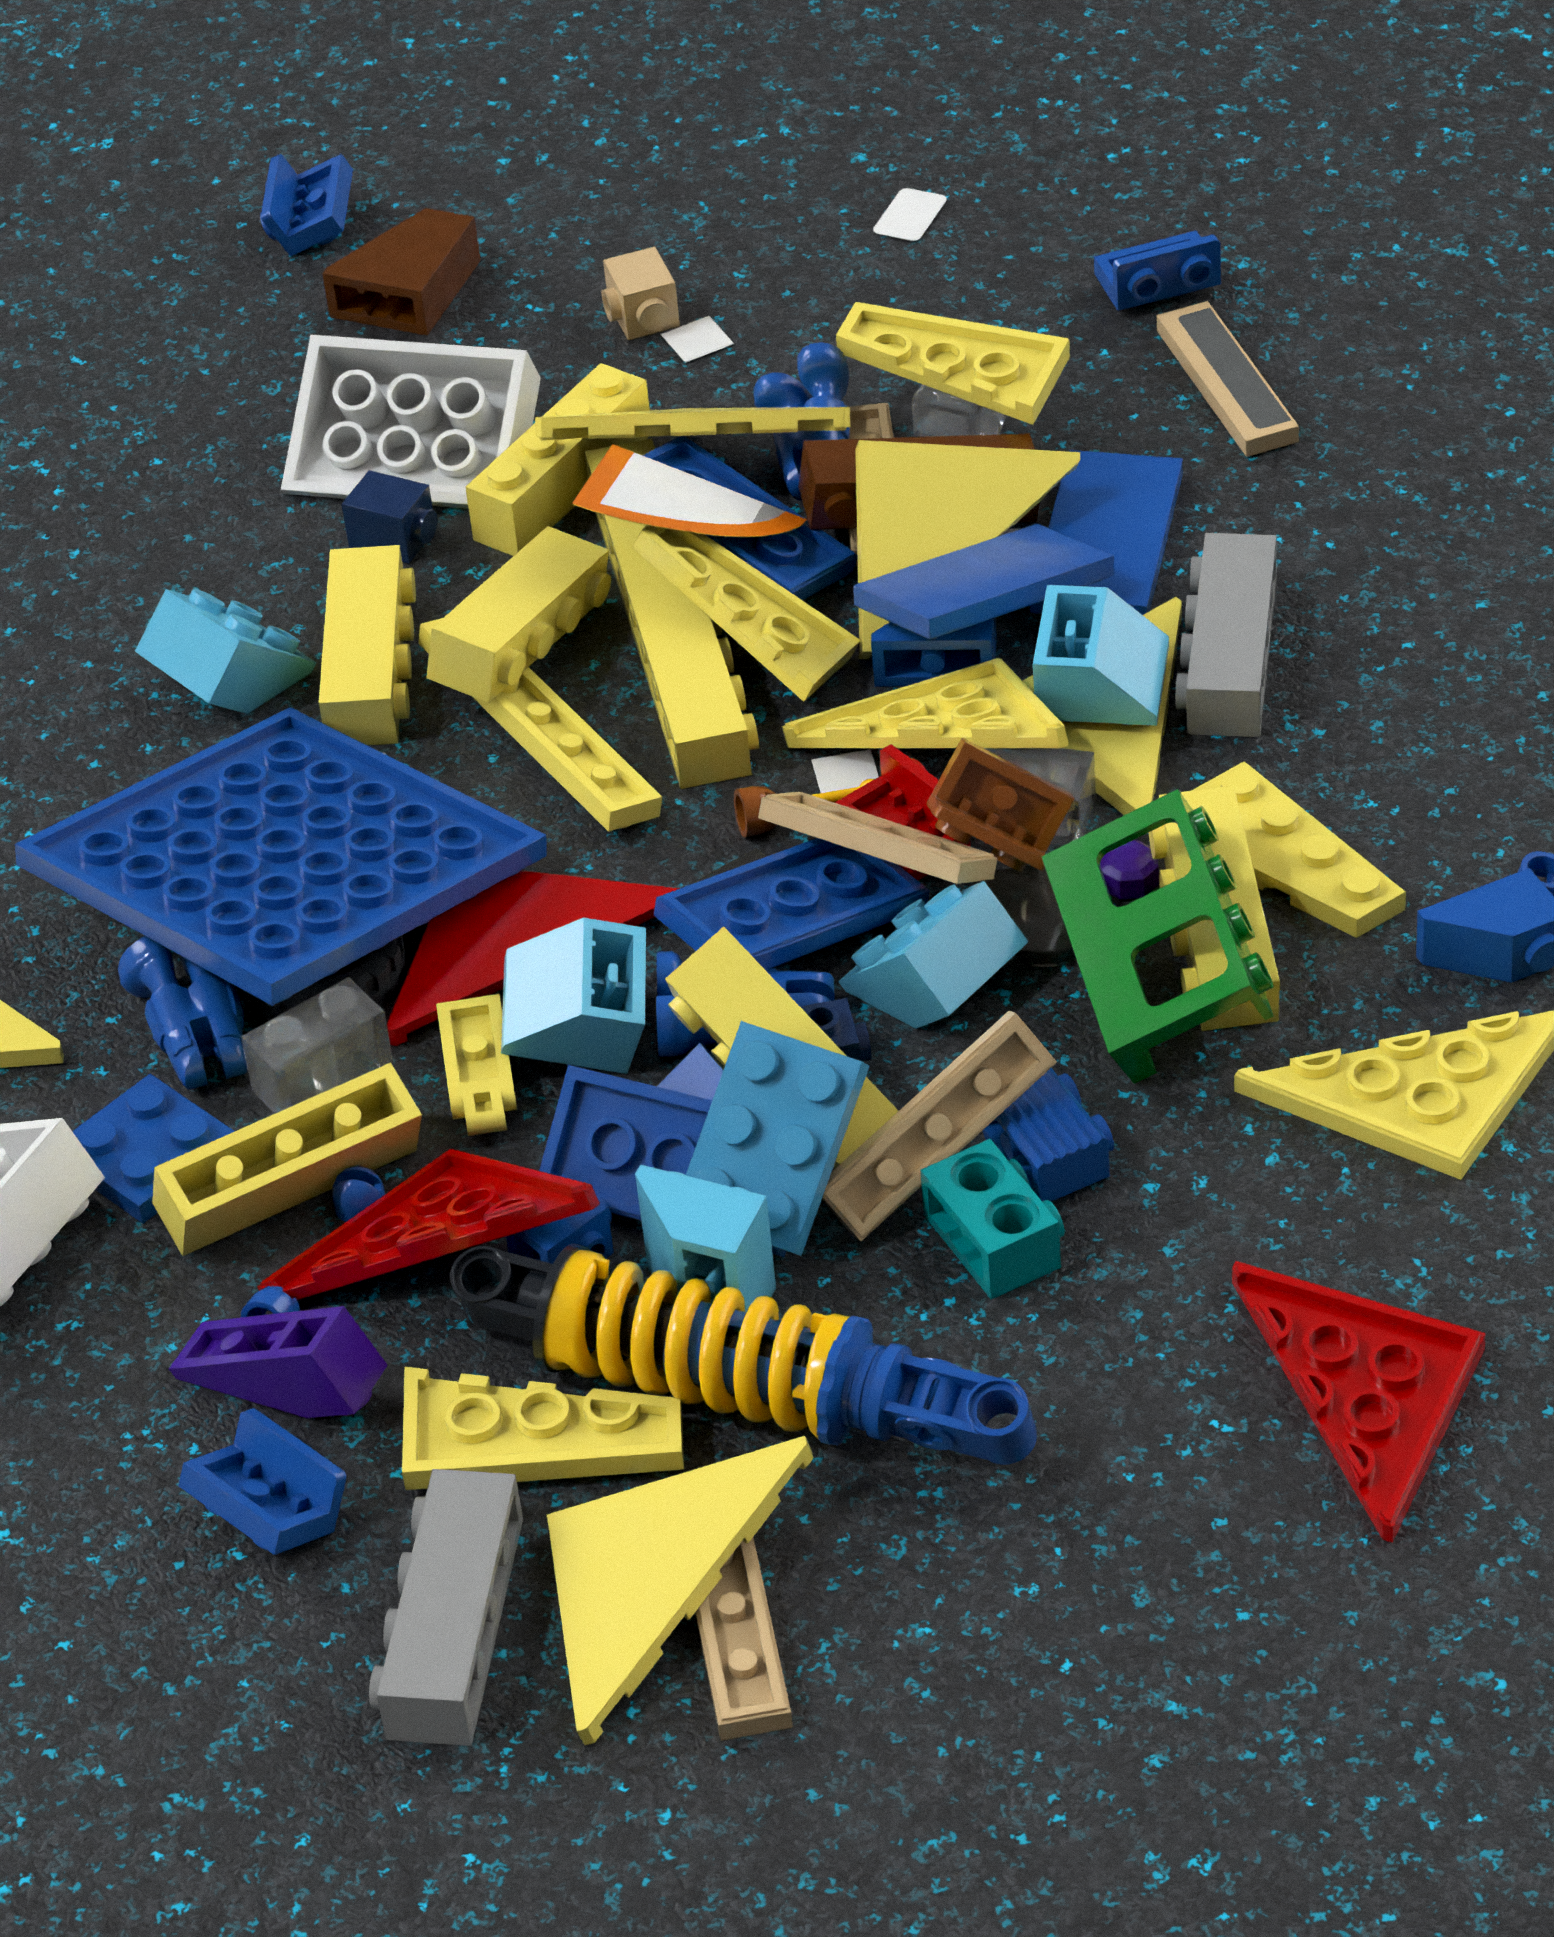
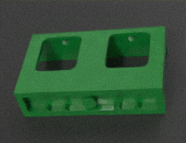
M1179 789L1041 856L1107 1050L1133 1084L1157 1073L1149 1051L1150 1048L1249 1000L1265 1021L1274 1017L1265 991L1274 987L1271 976L1260 955L1257 952L1251 954L1247 945V941L1255 938L1254 930L1239 903L1232 905L1228 894L1237 889L1235 879L1222 855L1214 856L1211 844L1219 841L1217 831L1204 807L1201 806L1193 810ZM1165 824H1178L1192 864L1189 873L1125 906H1114L1100 867L1103 856ZM1200 921H1213L1228 961L1225 972L1161 1005H1149L1135 967L1134 960L1136 955L1141 950Z

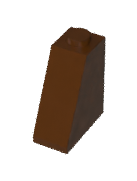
M425 208L328 266L322 275L329 317L428 336L481 261L475 217Z

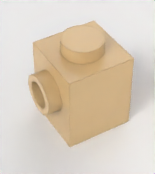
M655 246L603 260L606 289L602 290L603 306L609 321L617 320L628 340L680 327L675 281Z

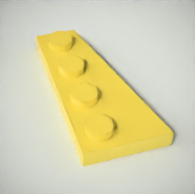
M859 302L854 303L836 334L837 347L844 353V356L1034 425L1070 358L1068 338Z
M646 525L641 530L632 547L803 702L852 657L861 641L705 534Z
M1245 761L1193 789L1201 790L1234 785L1258 889L1263 890L1265 887L1276 888L1290 895V905L1355 938L1405 911L1406 891Z
M405 1367L402 1475L405 1490L428 1489L432 1469L516 1474L517 1482L684 1470L680 1399L674 1397L595 1388L587 1396L570 1395L558 1391L556 1384L529 1381L527 1389L492 1386L489 1376L461 1373L458 1382L431 1379L428 1369Z

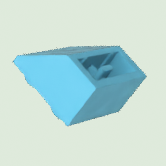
M1047 585L1033 660L1034 694L1063 722L1157 726L1169 651V636L1108 587Z
M165 589L135 652L207 703L248 714L312 673L317 662L297 650L300 640L277 627L269 625L268 628H265L259 624L263 615L253 608L231 600L228 608L224 607L225 604L221 600L198 589H193L190 596Z
M984 881L962 891L953 884L939 892L926 904L922 899H919L898 913L891 921L896 930L886 939L883 935H879L858 949L851 957L856 966L838 982L847 993L917 1029L952 1014L1029 941Z
M581 918L508 948L504 957L501 1054L627 1074L645 1026L646 928Z
M640 1164L635 1177L647 1266L651 1273L657 1270L670 1271L676 1279L677 1295L688 1280L694 1278L702 1279L710 1288L711 1303H713L714 1298L722 1289L726 1287L738 1288L744 1297L745 1312H747L749 1306L757 1297H772L776 1289L766 1195L750 1192L740 1187H729L689 1177L679 1172H669Z

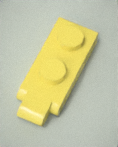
M500 994L437 1003L436 1007L453 1120L466 1119L468 1136L507 1130L505 1112L517 1110L509 1055L501 1054L502 1007Z

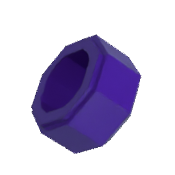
M1132 840L1108 852L1101 859L1100 867L1109 893L1120 900L1142 898L1159 885L1158 859H1153L1150 846L1139 840Z

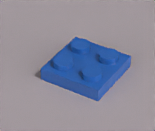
M148 1074L72 1132L105 1177L95 1190L144 1224L158 1213L152 1204L154 1167L235 1131L152 1074Z

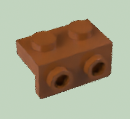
M961 738L926 804L932 814L938 818L935 825L938 830L965 844H968L972 836L993 846L991 854H994L993 857H996L998 861L1010 868L1023 872L1027 864L1044 871L1045 865L1041 856L1045 855L1075 798L1066 790Z

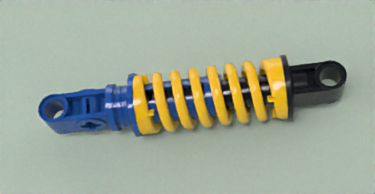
M569 1244L559 1253L553 1264L501 1251L490 1246H477L463 1252L456 1259L451 1269V1285L471 1322L484 1330L496 1331L532 1341L535 1362L544 1371L556 1373L560 1370L572 1369L576 1374L585 1378H595L603 1374L612 1385L628 1387L637 1383L646 1394L662 1396L671 1392L683 1404H698L705 1400V1403L714 1412L721 1414L732 1413L739 1409L740 1413L752 1422H766L773 1418L783 1430L790 1432L800 1431L808 1426L809 1430L821 1443L838 1446L841 1444L851 1428L855 1427L856 1429L866 1431L869 1438L879 1441H888L894 1435L923 1447L936 1450H951L982 1458L996 1464L1006 1465L1016 1463L1028 1456L1037 1441V1427L1027 1396L1016 1382L1007 1378H999L966 1370L940 1359L915 1357L912 1355L911 1348L905 1345L891 1343L886 1347L873 1343V1328L869 1319L856 1316L848 1317L836 1313L827 1316L819 1313L811 1314L807 1306L798 1304L791 1306L784 1314L782 1320L779 1321L778 1305L772 1297H757L749 1306L747 1312H745L744 1297L738 1288L726 1287L722 1289L714 1298L713 1303H711V1292L708 1284L698 1278L688 1280L677 1295L676 1279L670 1271L657 1270L653 1272L644 1285L643 1272L640 1266L631 1261L620 1263L609 1278L610 1260H606L602 1254L592 1252L588 1247L579 1244ZM500 1282L492 1292L485 1295H476L478 1290L485 1284ZM587 1346L596 1349L592 1353H589ZM621 1355L629 1358L624 1362ZM655 1364L662 1365L660 1370H657ZM1009 1413L1017 1416L1005 1428L991 1429L986 1427L987 1423L996 1415Z

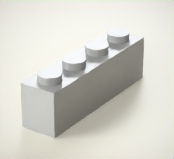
M1205 533L1202 557L1192 556L1190 592H1198V595H1187L1185 629L1193 631V634L1182 633L1180 667L1181 670H1188V673H1177L1175 695L1176 709L1187 710V735L1260 737L1276 590V535Z
M432 1469L426 1497H416L414 1501L411 1519L412 1536L415 1539L412 1552H403L400 1557L398 1591L401 1598L398 1608H389L387 1611L383 1634L384 1648L387 1651L384 1666H374L369 1686L370 1707L373 1710H380L386 1740L472 1746L523 1522L516 1474Z

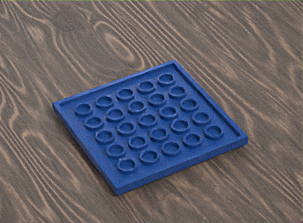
M289 707L16 843L15 853L17 866L273 1006L289 999L293 994L324 977L338 972L341 968L368 953L382 948L388 942L410 930L428 923L432 918L475 897L476 894L507 877L519 873L520 870L547 856L546 834Z

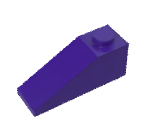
M344 1306L202 1322L172 1363L169 1371L176 1379L304 1418L355 1414L370 1400L372 1388L388 1364Z

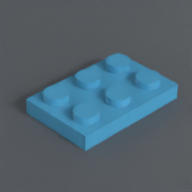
M741 1021L686 1176L729 1187H740L750 1192L766 1195L772 1246L802 1256L869 1065L862 1061Z

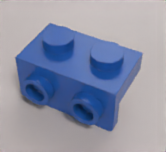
M282 154L271 158L260 220L266 234L272 240H278L289 256L315 244L325 245L333 241L344 231L353 168L342 154L298 175Z
M1196 230L1094 256V275L1116 309L1120 311L1220 285L1221 244L1215 235L1201 237Z
M252 1408L241 1412L233 1445L183 1463L178 1486L204 1504L211 1513L222 1517L250 1537L257 1546L276 1555L334 1532L345 1487L346 1474L341 1468L261 1412Z

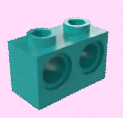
M991 1139L920 1170L925 1218L991 1300L1061 1268L1060 1238L1064 1236L1065 1229L1058 1210L1051 1201L1040 1200L1031 1189L1027 1175L1020 1163L1014 1158L1008 1160Z

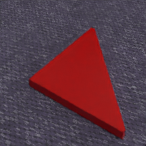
M520 870L519 873L507 877L476 894L475 897L454 906L429 921L385 1027L387 1044L398 1046L408 1041V1033L437 1020V1003L488 996L503 989L504 957L508 948L581 918L640 927V924L655 917L656 897L680 888Z
M449 1149L264 1279L257 1288L260 1291L267 1286H279L284 1288L282 1292L288 1294L292 1299L296 1297L299 1300L587 1212L600 1205V1202L592 1185L589 1183Z
M1235 1261L1232 1267V1284L1381 1538L1393 1543L1485 1350L1486 1333Z

